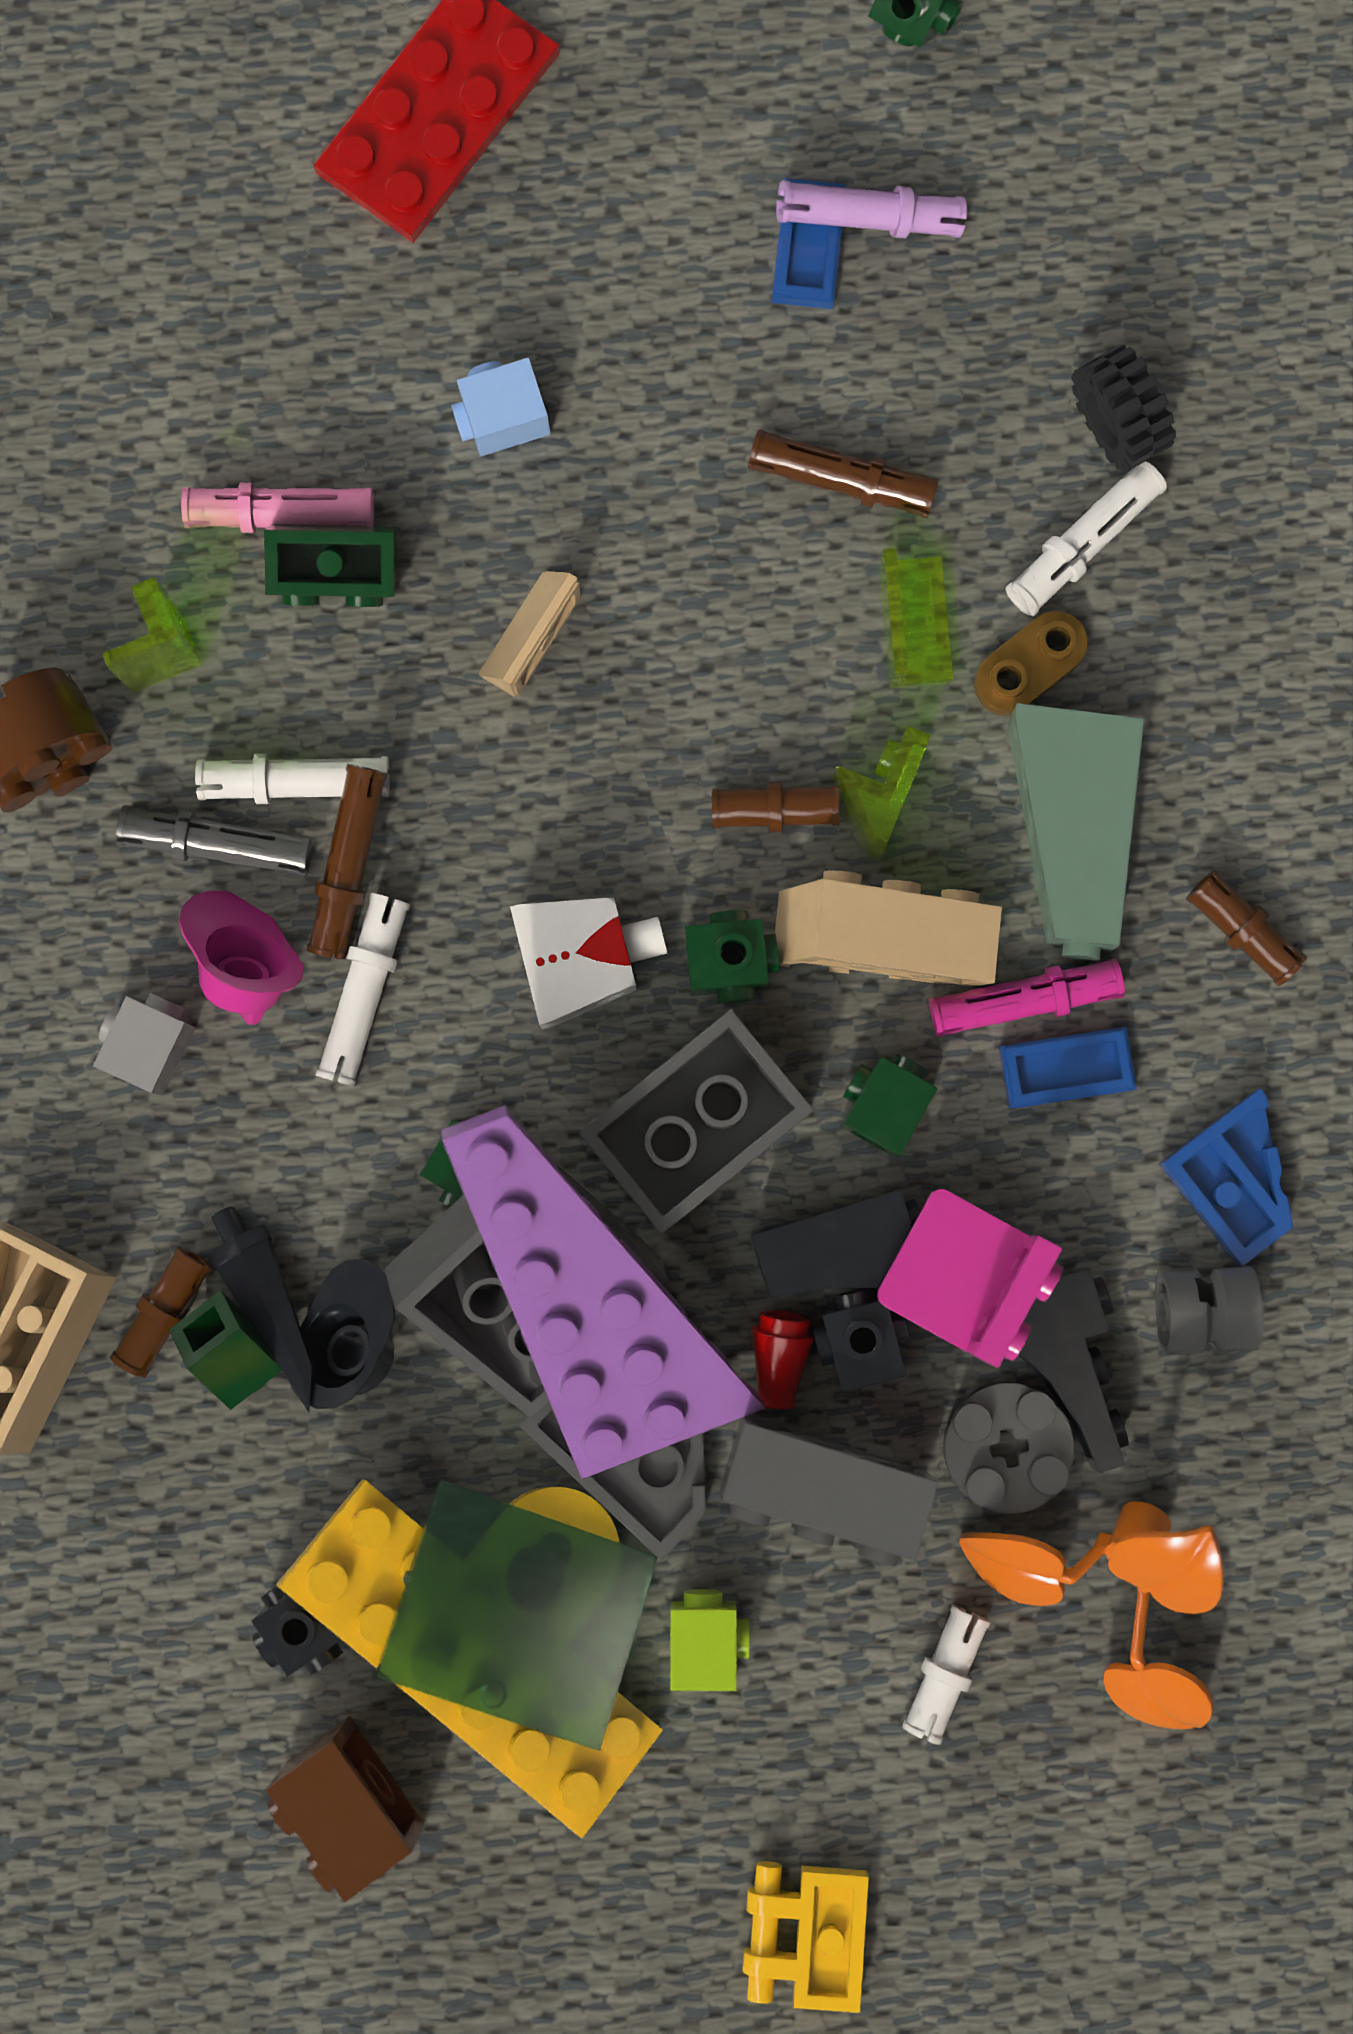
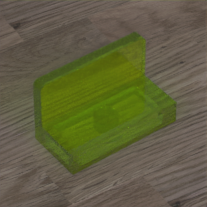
M896 548L883 549L878 564L889 688L952 683L953 671L942 556L897 560Z
M156 577L131 586L150 634L108 650L102 655L107 667L135 693L201 666L203 663L181 609Z

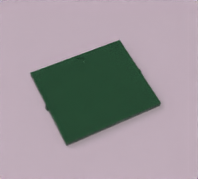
M441 1480L438 1483L410 1570L406 1571L403 1576L405 1585L374 1677L600 1751L624 1668L633 1652L631 1645L658 1557Z

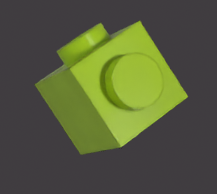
M693 1589L684 1591V1601H671L670 1691H736V1659H749V1618H736L735 1601H723V1592L720 1590Z

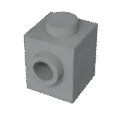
M149 993L145 1004L126 996L122 1006H113L102 1023L99 1040L103 1041L104 1044L93 1067L150 1093L164 1096L196 1027L180 1021L185 1008L159 996Z

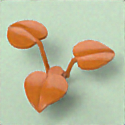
M1128 1502L1121 1508L1112 1535L1099 1533L1094 1546L1077 1564L1070 1568H1065L1066 1561L1060 1551L1033 1538L1003 1533L961 1532L959 1536L960 1547L979 1576L1000 1594L1018 1603L1027 1605L1047 1606L1059 1603L1065 1593L1064 1584L1076 1583L1103 1554L1106 1555L1111 1572L1120 1579L1137 1586L1138 1589L1130 1651L1131 1664L1111 1663L1106 1667L1103 1683L1109 1697L1128 1715L1157 1727L1192 1729L1194 1727L1202 1728L1209 1722L1213 1713L1214 1702L1205 1684L1195 1675L1180 1667L1159 1662L1147 1664L1143 1649L1150 1593L1164 1607L1181 1613H1203L1217 1605L1224 1585V1565L1218 1540L1211 1525L1189 1531L1170 1532L1171 1521L1161 1509L1145 1502Z

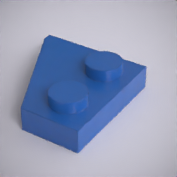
M1261 1088L1254 1090L1158 1163L1237 1266H1244L1293 1228L1288 1198L1282 1192L1280 1183L1282 1168L1278 1149L1273 1147L1266 1108H1269L1268 1100Z

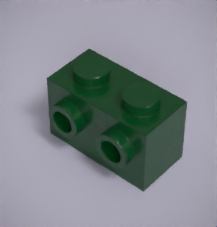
M270 524L264 529L265 595H282V604L313 606L320 605V596H345V605L378 607L383 606V597L395 596L397 591V527Z

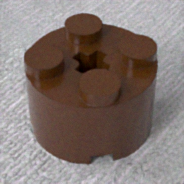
M44 668L20 675L2 684L1 687L7 696L0 699L1 810L7 813L18 810L29 804L36 796L50 789L53 790L56 796L61 797L88 782L89 776L85 769L106 756L113 747L71 675L66 676L61 668Z

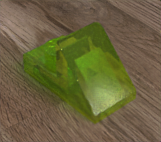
M908 725L900 743L888 738L874 774L886 778L884 784L841 766H835L832 776L835 785H839V794L867 856L878 861L888 843L931 737L930 734Z

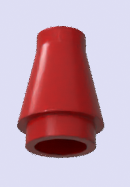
M764 1310L760 1312L759 1325L752 1327L757 1393L761 1396L765 1407L774 1409L794 1408L796 1392L815 1340L814 1333L810 1331L811 1318L807 1315L782 1310Z

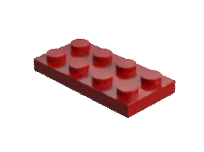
M441 0L313 164L315 173L414 243L559 56V44L497 0Z

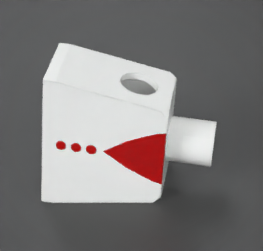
M614 898L519 904L510 907L538 1022L542 1030L552 1028L636 991L637 988L631 963L667 954L659 918L655 917L621 926Z

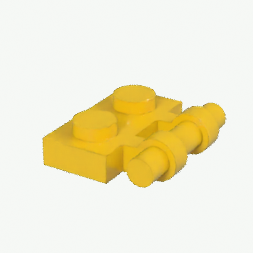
M770 1861L757 1862L755 1887L749 1888L747 1893L746 1910L748 1913L753 1914L751 1946L745 1948L743 1952L742 1971L748 1975L747 1999L755 2003L773 2002L775 1979L793 1980L794 2008L860 2013L869 1879L867 1870L801 1865L800 1892H790L781 1889V1864ZM779 1918L798 1919L796 1953L777 1950Z

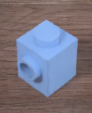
M529 357L506 365L498 361L483 363L471 369L467 374L468 377L457 380L462 402L451 405L462 442L474 438L480 457L551 435L548 415Z

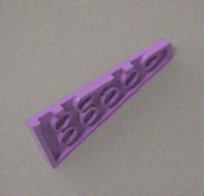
M506 1106L441 1129L442 1141L581 1479L765 1409L761 1396L747 1381L745 1382L728 1363L725 1355L712 1341H708L687 1317L682 1306L624 1240H620L601 1219L600 1213L585 1196L582 1197L558 1170L557 1164Z

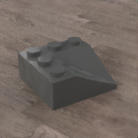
M557 1165L558 1170L582 1197L585 1196L600 1213L601 1219L620 1240H624L669 1292L672 1286L655 1251ZM463 1194L384 1269L394 1307L517 1408L532 1418L549 1402V1399L465 1194Z

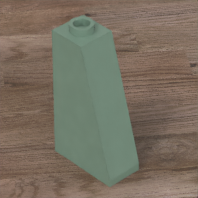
M1017 703L1009 715L1008 731L1047 945L1063 947L1062 957L1081 961H1099L1101 951L1111 952L1120 945L1144 718Z

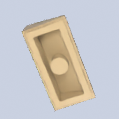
M542 572L480 670L479 675L513 697L520 695L581 598L578 578L571 573Z

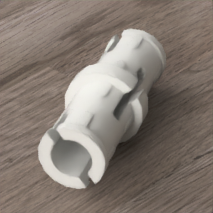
M953 1604L932 1659L925 1657L920 1670H922L925 1676L909 1715L902 1725V1728L921 1739L923 1735L928 1736L926 1739L928 1742L941 1745L943 1733L960 1692H968L973 1679L968 1673L985 1631L991 1624L988 1619L975 1613L969 1614L966 1612V1609Z

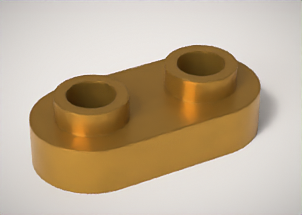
M1060 611L1047 612L1034 619L981 663L974 680L975 694L981 705L994 714L1004 716L1010 715L1017 703L1031 705L1071 673L1084 658L1088 640L1083 625L1072 615ZM1050 633L1061 634L1067 642V648L1063 651L1050 649L1046 643V635ZM1003 671L1012 672L1018 678V687L1014 690L1003 689L997 682V674Z

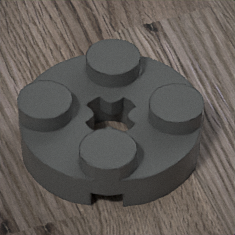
M998 1382L985 1385L971 1392L961 1402L962 1404L954 1410L944 1433V1460L953 1482L975 1504L998 1513H1023L1042 1506L1053 1495L1060 1493L1066 1487L1069 1471L1074 1459V1439L1066 1416L1048 1395L1020 1383ZM1005 1429H1011L1014 1438L1025 1439L1026 1450L1017 1454L1018 1463L1012 1466H1007L1003 1457H993L991 1454V1445L1000 1442V1431Z

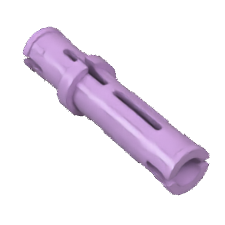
M782 180L778 194L784 196V201L777 200L776 215L780 223L798 222L889 230L890 235L896 238H906L910 232L960 238L965 225L957 223V218L966 219L967 204L964 197L956 196L954 198L914 194L913 189H910L911 187L897 186L893 192L799 184Z

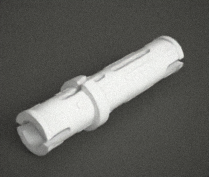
M1147 461L1134 467L1101 499L1096 501L1061 537H1050L1042 545L1043 554L1018 578L1006 586L1005 590L1011 601L1026 615L1034 616L1039 612V608L1068 581H1078L1086 573L1087 568L1085 565L1150 502L1166 490V481L1160 472Z
M264 753L254 754L253 760L205 761L204 759H198L195 768V783L200 785V788H197L196 793L199 801H205L206 799L254 798L256 804H269L271 798L341 797L347 773V764L360 766L359 768H362V766L387 773L389 758L388 756H381V758L270 760L269 755ZM389 774L384 782L382 797L390 796Z
M376 893L370 894V902L357 947L350 946L346 958L352 960L319 1069L315 1073L316 1076L333 1081L339 1058L343 1055L344 1062L337 1082L355 1087L357 1082L355 1079L387 973H394L398 960L392 957L406 912L410 908V904L394 899L386 923L383 924L382 917L389 897Z

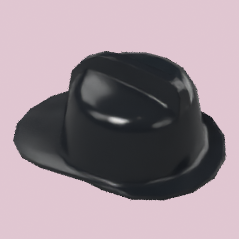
M365 1259L346 1260L330 1271L321 1284L307 1316L300 1326L314 1364L310 1406L315 1409H335L351 1401L356 1395H363L378 1387L387 1377L393 1364L395 1345L391 1331L395 1321L394 1303L385 1273L378 1265Z

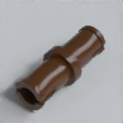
M769 782V788L712 789L713 829L736 826H770V832H783V826L816 824L839 826V785L818 788H782V782Z
M1216 870L1208 873L1191 890V893L1187 895L1186 900L1197 907L1226 935L1224 943L1232 950L1240 948L1273 979L1277 986H1281L1303 966L1302 963L1307 960V956L1303 952L1296 949L1267 921L1269 913L1260 905L1253 908L1219 876Z
M178 1246L150 1294L143 1293L138 1300L136 1307L139 1313L117 1349L110 1355V1360L124 1371L137 1377L146 1378L150 1372L151 1365L170 1336L169 1329L186 1317L183 1313L207 1274L213 1269L212 1265L196 1253Z

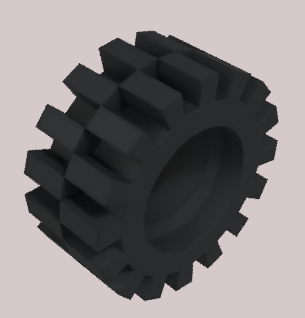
M1125 344L1116 346L1074 370L1075 373L1071 377L1074 383L1072 386L1073 395L1079 399V402L1076 403L1079 413L1084 414L1087 420L1085 424L1089 431L1092 430L1095 435V441L1098 446L1105 449L1106 459L1111 464L1115 462L1117 469L1121 471L1124 469L1129 471L1173 446L1175 443L1173 439L1176 438V430L1171 426L1175 423L1173 413L1166 410L1165 406L1169 402L1165 393L1160 394L1157 388L1159 384L1158 379L1154 373L1152 375L1148 374V364L1142 357L1137 359L1136 351L1131 347L1126 349Z

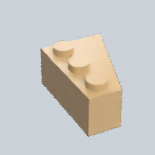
M836 870L824 871L823 879L779 891L775 927L779 967L789 968L792 964L808 963L828 966L829 972L849 974V970L889 975L891 979L972 987L995 983L1002 907L979 903V893L946 889L941 891V897L920 894L921 884L903 880L883 881L882 888L861 885V874Z
M0 1222V1454L31 1453L117 1277L6 1222Z

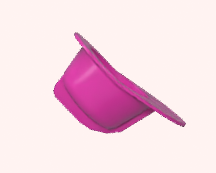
M205 891L192 896L182 906L179 925L185 941L198 961L200 987L206 999L215 1006L228 1012L239 1013L247 1024L255 1025L261 1021L265 1011L270 1010L281 999L283 992L292 990L302 981L304 966L299 956L291 948L275 920L268 914L228 891Z

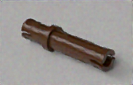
M758 429L748 464V469L771 473L789 480L860 499L861 506L873 508L875 503L903 510L928 519L939 482L937 478L916 475L885 465L886 459L874 456L872 461L859 457L856 458L809 443L784 438Z
M347 764L346 766L347 773L323 881H316L314 894L319 896L310 941L306 948L310 953L327 958H332V954H334V958L341 960L347 959V948L357 905H364L366 892L361 890L381 794L388 773L363 766L359 768L360 766Z

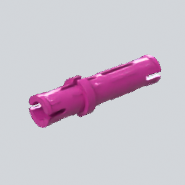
M1111 958L1107 961L1061 970L1058 965L1047 967L1043 975L990 985L952 995L928 998V1005L935 1035L937 1038L944 1037V1035L1001 1024L1053 1012L1055 1017L1069 1015L1070 1008L1115 998H1124L1125 987L1120 965L1116 958Z

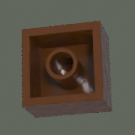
M350 1716L287 1761L266 1788V1792L271 1797V1800L267 1802L268 1809L276 1824L289 1836L293 1833L297 1834L311 1854L306 1860L316 1881L328 1892L335 1889L344 1903L410 1855L425 1824Z

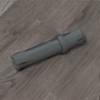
M123 805L116 828V842L120 846L141 847L172 853L174 860L187 862L189 857L206 858L225 863L283 871L284 873L306 877L308 874L313 847L312 836L285 834L237 824L209 821L196 818L195 812L180 810L177 815Z

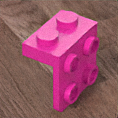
M935 1190L926 1200L877 1292V1298L884 1307L983 1362L999 1368L1004 1357L1013 1361L1023 1348L1032 1327L1025 1323L1024 1319L1035 1299L1037 1298L1045 1302L1058 1283L1063 1267L1055 1262L1062 1248L1039 1235L1029 1236L947 1190Z

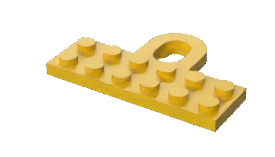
M362 1479L276 1584L277 1587L581 1839L663 1731V1729L565 1648L611 1588L620 1561L619 1537L611 1517L595 1499L578 1490L547 1486L521 1494L505 1507L465 1559L461 1561L369 1482ZM552 1532L564 1536L569 1543L570 1558L562 1569V1584L556 1598L546 1607L535 1611L522 1610L516 1607L508 1597L504 1585L505 1571L513 1556L519 1549L535 1545L545 1534Z

